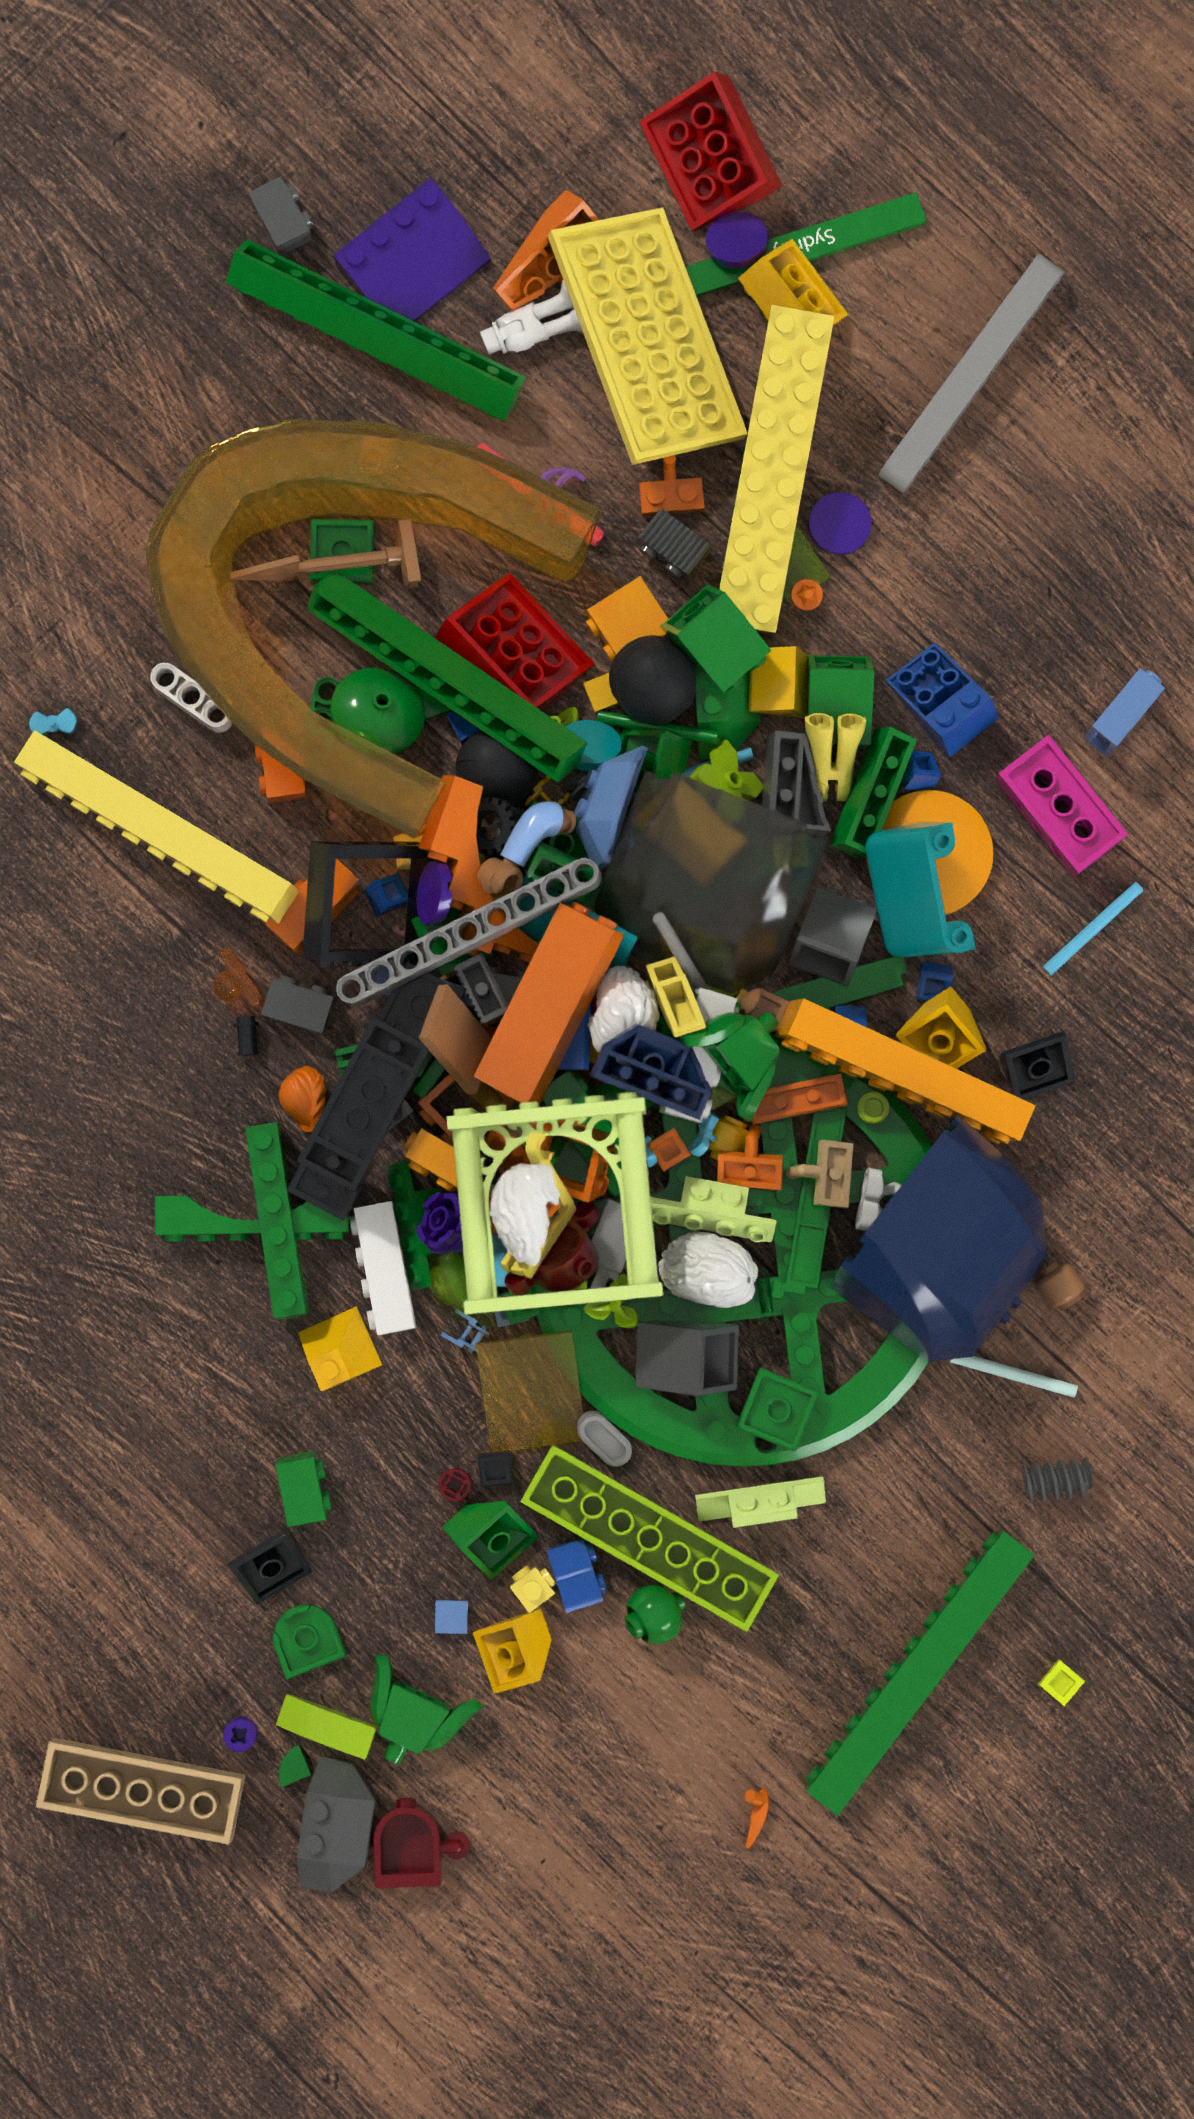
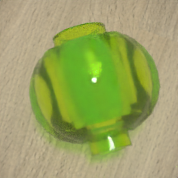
M444 1253L436 1257L438 1264L430 1269L432 1285L428 1288L433 1298L439 1303L459 1306L460 1310H464V1301L468 1300L464 1254Z

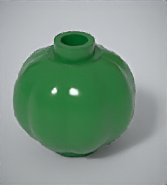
M646 1585L640 1587L632 1593L627 1601V1615L624 1617L625 1625L636 1640L641 1638L648 1644H665L674 1639L681 1630L683 1624L681 1610L685 1609V1603L678 1592L671 1593L663 1586Z

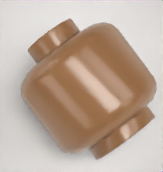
M1057 1261L1040 1270L1043 1277L1038 1280L1036 1286L1051 1308L1059 1307L1063 1311L1083 1298L1081 1293L1085 1289V1285L1071 1264L1065 1263L1059 1266Z

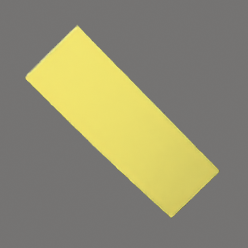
M671 957L646 965L649 984L655 993L659 1008L674 1037L676 1038L706 1028L686 974H683L676 958Z

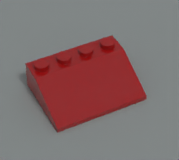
M715 71L639 121L691 231H696L713 223L722 215L746 208L782 186L730 77Z
M510 572L447 617L435 636L442 644L542 712L595 664Z

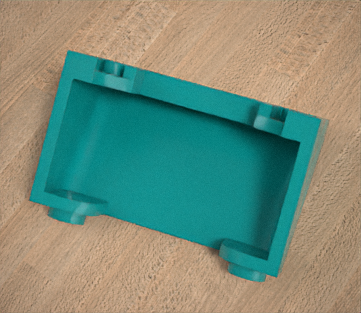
M917 822L878 831L867 839L866 855L883 944L886 951L892 956H925L961 953L976 949L973 932L967 923L963 921L946 922L935 859L949 855L954 849L955 835L952 822Z

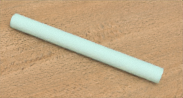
M977 1356L950 1360L954 1364L1075 1398L1078 1385Z

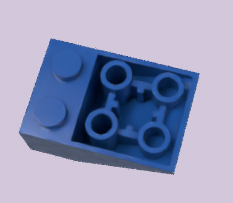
M935 642L885 680L929 737L949 757L999 719L992 698Z

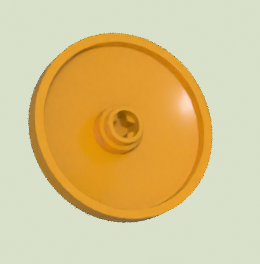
M923 790L901 796L893 801L882 830L917 822H952L955 835L954 849L949 855L935 859L945 915L956 912L969 904L979 894L990 875L993 863V844L988 827L980 814L970 804L953 794L936 790ZM866 857L867 870H868V873H869V876H870L868 861H867V857Z

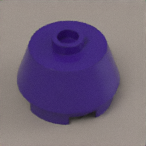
M437 1192L422 1207L426 1212L422 1219V1225L417 1224L418 1237L434 1253H463L458 1192L447 1194Z

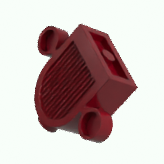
M582 1201L576 1205L577 1210L573 1214L572 1219L569 1220L532 1278H527L525 1275L512 1274L511 1271L506 1275L504 1283L512 1295L526 1294L535 1285L550 1292L569 1291L584 1283L594 1273L598 1265L599 1255L586 1233L598 1221L600 1213L592 1201L589 1203Z
M416 1798L396 1799V1806L383 1815L374 1833V1843L370 1841L367 1860L370 1856H374L375 1888L441 1886V1854H446L452 1859H461L469 1852L470 1840L466 1834L460 1831L452 1832L445 1840H441L440 1828L436 1818L424 1807L416 1805Z

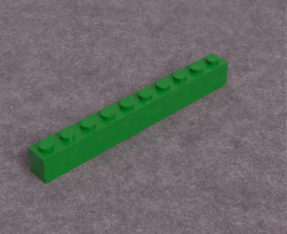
M248 239L234 252L226 284L236 288L240 293L249 294L263 301L265 305L277 308L291 315L293 319L305 322L319 329L321 333L333 336L347 343L351 348L360 349L374 356L376 360L388 363L402 370L404 374L416 377L430 384L434 389L444 391L458 398L462 403L473 405L485 411L493 418L505 421L515 409L526 380L525 376Z
M335 571L313 586L306 610L557 783L579 766L587 745L586 741L345 576Z
M999 1530L997 1534L994 1532L989 1534L981 1546L985 1550L978 1560L973 1557L962 1570L965 1577L958 1586L953 1583L942 1597L946 1602L940 1610L936 1611L933 1609L922 1624L926 1628L919 1637L913 1635L903 1648L906 1655L898 1664L894 1661L883 1675L887 1680L880 1689L874 1687L865 1698L866 1708L860 1715L856 1713L852 1715L844 1726L847 1733L839 1742L835 1739L824 1753L828 1758L819 1768L815 1765L804 1780L808 1783L805 1787L806 1792L838 1816L1035 1556L1005 1531Z

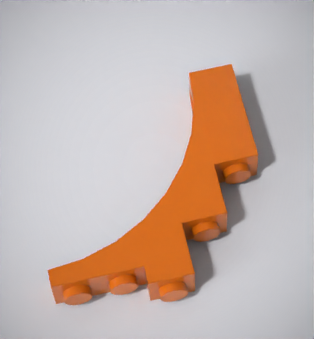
M443 775L419 849L429 852L428 858L444 862L450 868L452 882H447V890H452L450 907L461 910L459 919L495 901L492 893L489 894L483 891L481 883L477 880V874L481 866L476 838L477 813L483 786L457 776ZM500 910L495 911L490 918L491 925H502L506 920V914ZM467 925L464 927L461 933L462 939L472 940L477 934L476 926ZM516 928L466 954L470 956H476L479 952L491 954V951L494 950L510 955V952L514 951L520 954L519 960L530 963L539 943L531 939L519 928Z

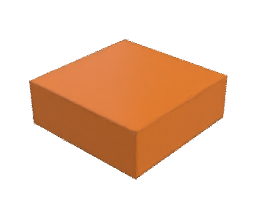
M675 1128L670 1129L647 1144L654 1152L663 1172L691 1156Z

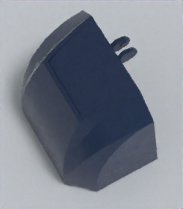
M957 1116L949 1129L944 1130L859 1241L865 1245L854 1260L849 1257L845 1259L829 1287L927 1362L973 1357L999 1322L1007 1323L1010 1319L1007 1313L1008 1309H1017L1022 1302L1018 1296L1048 1258L1043 1206L1034 1189L1016 1167L987 1139Z

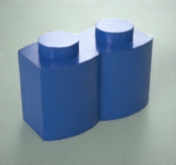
M579 1538L546 1549L566 1613L603 1601L601 1594L607 1592L602 1574L595 1575L592 1562L597 1561L591 1542L585 1544L584 1539Z

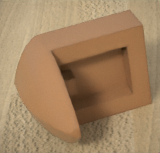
M754 988L740 999V1010L742 1015L754 1016L757 1019L765 1011L769 1012L778 1020L780 1025L790 1001L761 988ZM779 1025L773 1030L774 1032L778 1030Z

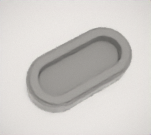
M588 1411L581 1415L577 1422V1432L580 1439L609 1466L618 1467L626 1464L632 1455V1446L629 1439L600 1412Z

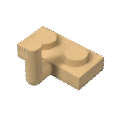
M820 1140L818 1142L817 1166L808 1164L790 1166L786 1169V1176L789 1179L801 1177L816 1178L814 1205L849 1208L853 1143Z

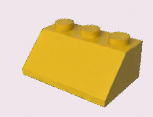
M793 239L760 258L738 278L744 286L746 293L754 299L768 321L771 305L834 316L833 326L849 315Z

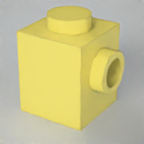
M526 1565L512 1576L515 1582L510 1585V1588L528 1613L532 1612L556 1593L553 1586L557 1583L546 1568L540 1571L536 1565L530 1570Z

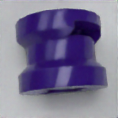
M237 1717L225 1727L223 1739L226 1746L232 1751L243 1752L256 1742L258 1729L251 1719Z

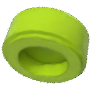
M868 1092L857 1103V1114L867 1124L881 1123L889 1114V1102L881 1093Z

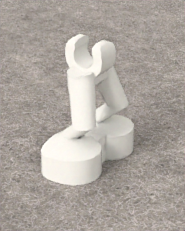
M868 1167L865 1171L861 1200L856 1215L855 1226L857 1230L867 1231L883 1210L879 1203L882 1197L891 1194L895 1195L902 1186L897 1182L885 1185L882 1170Z

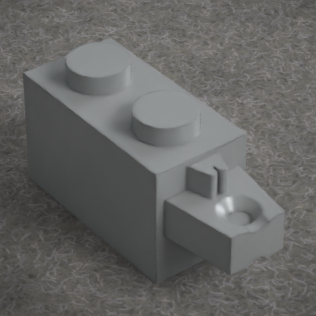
M610 1199L607 1201L591 1241L598 1252L599 1261L594 1271L596 1275L590 1289L605 1288L608 1278L616 1281L622 1269H627L621 1204Z

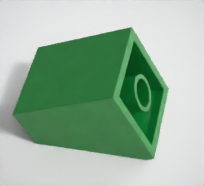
M709 584L660 626L706 679L723 693L726 690L731 691L742 682V676L750 669L754 670L760 667L766 661V655L771 651L724 591Z
M808 656L807 716L814 713H824L833 717L834 731L832 744H837L838 716L851 713L866 718L865 731L858 749H862L863 745H871L875 671L871 656Z

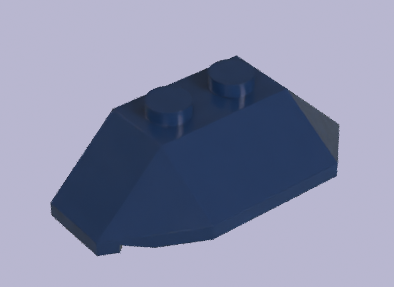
M634 1024L602 1045L590 1074L592 1077L631 1093L636 1092L641 1097L700 1120L712 1091L692 1047L685 1046L680 1041L639 1024Z

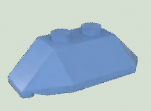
M640 746L603 762L596 769H591L585 779L584 787L587 788L584 799L581 798L575 809L574 814L578 817L575 830L589 859L595 862L599 870L610 864L641 766L648 750L647 747Z

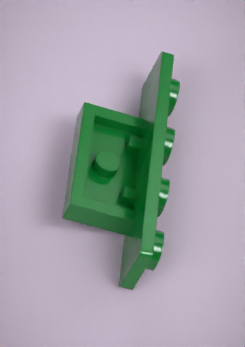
M406 1160L388 1166V1183L393 1190L395 1200L394 1214L397 1220H399L401 1231L400 1244L405 1252L407 1261L406 1275L411 1283L412 1290L415 1291L432 1286L427 1255L436 1254L420 1241L417 1234V1224L422 1225V1219L426 1212L422 1207L425 1202L435 1193H443L442 1187L414 1191L408 1166L409 1163Z

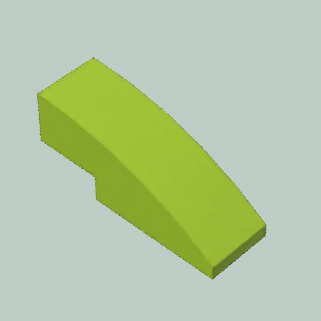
M290 1694L285 1696L276 1723L277 1726L364 1760L368 1756L378 1727L377 1725L350 1717L346 1713Z

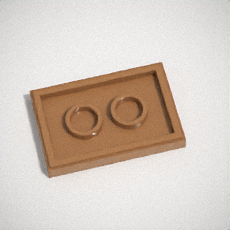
M438 985L419 1039L466 1094H476L481 1081L473 1076L492 1037L449 985Z

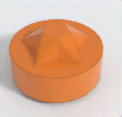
M812 579L799 580L790 590V600L799 610H813L822 601V588Z

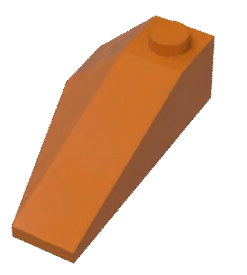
M565 190L544 211L492 288L510 310L518 309L543 295L545 289L558 282L562 283L563 277L549 242L548 234L554 229L598 221L599 219L585 201L570 191Z

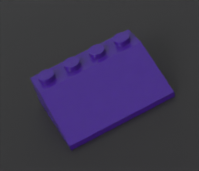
M431 177L333 255L336 268L359 295L414 322L491 261L487 251L452 202Z

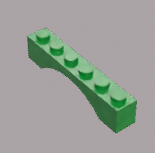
M274 1122L245 1127L273 1318L284 1320L310 1315L306 1284L296 1241L290 1194L287 1191L289 1187L287 1158L282 1126Z
M155 1196V1235L163 1236V1242H183V1236H195V1241L210 1242L215 1241V1235H228V1241H247V1235H260V1240L262 1241L259 1220L232 1219L215 1214L202 1207L189 1196ZM307 1201L292 1210L296 1240H311V1234H324V1239L336 1240L343 1239V1233H351L350 1212L346 1220L343 1221Z

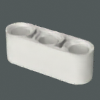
M160 663L152 669L150 679L160 695L214 732L222 733L232 726V711L226 702L172 664ZM171 673L174 675V681L171 685H159V679L163 674ZM197 691L200 693V698L195 704H186L184 702L188 692ZM214 710H225L226 716L221 722L214 723L210 721V715Z

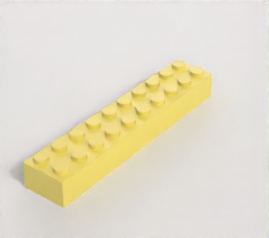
M771 305L719 590L724 591L756 631L774 635L777 630L834 322V316Z

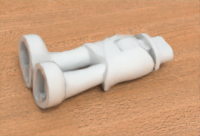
M564 280L562 281L560 293L553 298L537 304L532 302L524 307L510 311L498 318L496 322H492L493 327L480 331L489 355L502 350L503 354L509 351L517 353L525 351L538 342L548 340L551 336L565 332L577 331L583 333ZM573 309L569 314L544 324L539 320L565 310Z

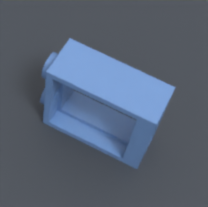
M1140 668L1092 725L1084 739L1108 758L1165 689L1161 685L1162 680L1152 671L1147 670L1145 672Z

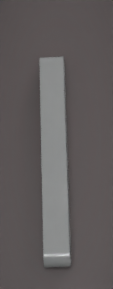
M1041 254L1035 257L878 474L880 478L903 494L909 489L1056 287L1065 272Z
M588 858L575 860L344 975L336 985L337 995L350 1006L357 1007L557 909L560 902L567 904L593 891L601 882V872L595 862ZM582 868H592L594 876L589 882L578 881L577 875ZM554 882H562L565 886L563 894L558 897H552L548 893L550 885ZM526 896H532L536 901L534 908L527 912L521 911L519 908L521 899ZM495 911H504L506 913L505 922L500 926L491 925L490 918ZM467 925H475L477 928L476 936L469 941L463 940L461 936L463 928ZM440 939L447 940L448 948L446 952L441 955H435L432 950L433 944ZM412 953L417 954L419 958L417 966L410 970L405 969L403 964L405 957ZM381 968H388L390 973L389 979L383 984H377L375 982L376 972ZM353 982L359 983L361 988L359 995L355 998H348L346 996L347 986Z

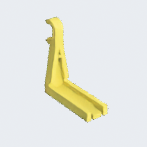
M533 1131L527 1139L526 1154L531 1164L542 1163L550 1165L552 1168L556 1187L561 1194L558 1197V1204L561 1207L549 1218L550 1223L547 1227L546 1244L540 1247L541 1258L538 1264L530 1266L525 1262H518L513 1254L509 1255L508 1252L501 1261L505 1272L510 1273L511 1271L512 1274L525 1275L527 1278L533 1277L577 1210L574 1201L550 1162L553 1152L540 1150L541 1143L545 1140L546 1134Z

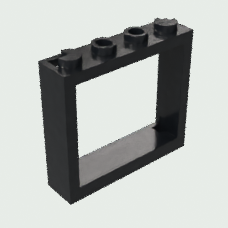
M311 841L302 957L317 961L316 966L334 967V962H342L344 966L359 967L361 966V961H369L370 963L398 949L329 950L336 858H411L405 945L418 939V934L411 920L418 916L417 889L422 871L428 862L435 861L428 858L429 852L419 849L420 842ZM413 953L407 955L403 964L406 965L409 962L414 965V960H419L418 955Z

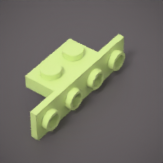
M685 1176L681 1202L650 1197L652 1221L658 1224L678 1225L690 1230H705L722 1236L732 1235L748 1238L754 1242H772L777 1222L774 1219L745 1214L749 1188Z
M823 1476L695 1495L699 1521L731 1517L733 1528L796 1519V1507L826 1502Z

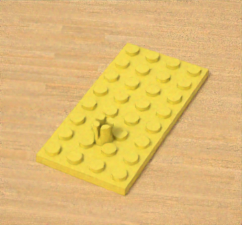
M658 208L551 230L548 234L549 242L632 465L744 439L748 432L664 209Z

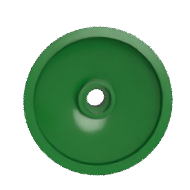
M370 667L352 672L338 684L331 699L330 716L337 734L351 748L366 755L386 757L405 751L418 739L425 722V707L416 687L404 676L389 669ZM376 700H384L386 705H379Z

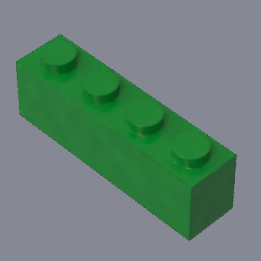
M892 727L874 729L871 736V745H868L829 844L830 846L855 858L867 857V839L873 833L882 831L917 739Z
M568 1070L549 1085L541 1103L544 1107H551L552 1100L572 1099V1104L585 1103V1097H588L585 1092L589 1088L579 1074L573 1077ZM592 1117L587 1118L583 1124L587 1125ZM606 1119L597 1122L594 1128L607 1133L612 1131V1127ZM619 1138L614 1141L613 1147L619 1145ZM569 1139L587 1165L590 1166L594 1148ZM621 1161L617 1162L618 1167L622 1169ZM609 1165L606 1175L609 1178L607 1191L615 1200L620 1196L619 1185Z

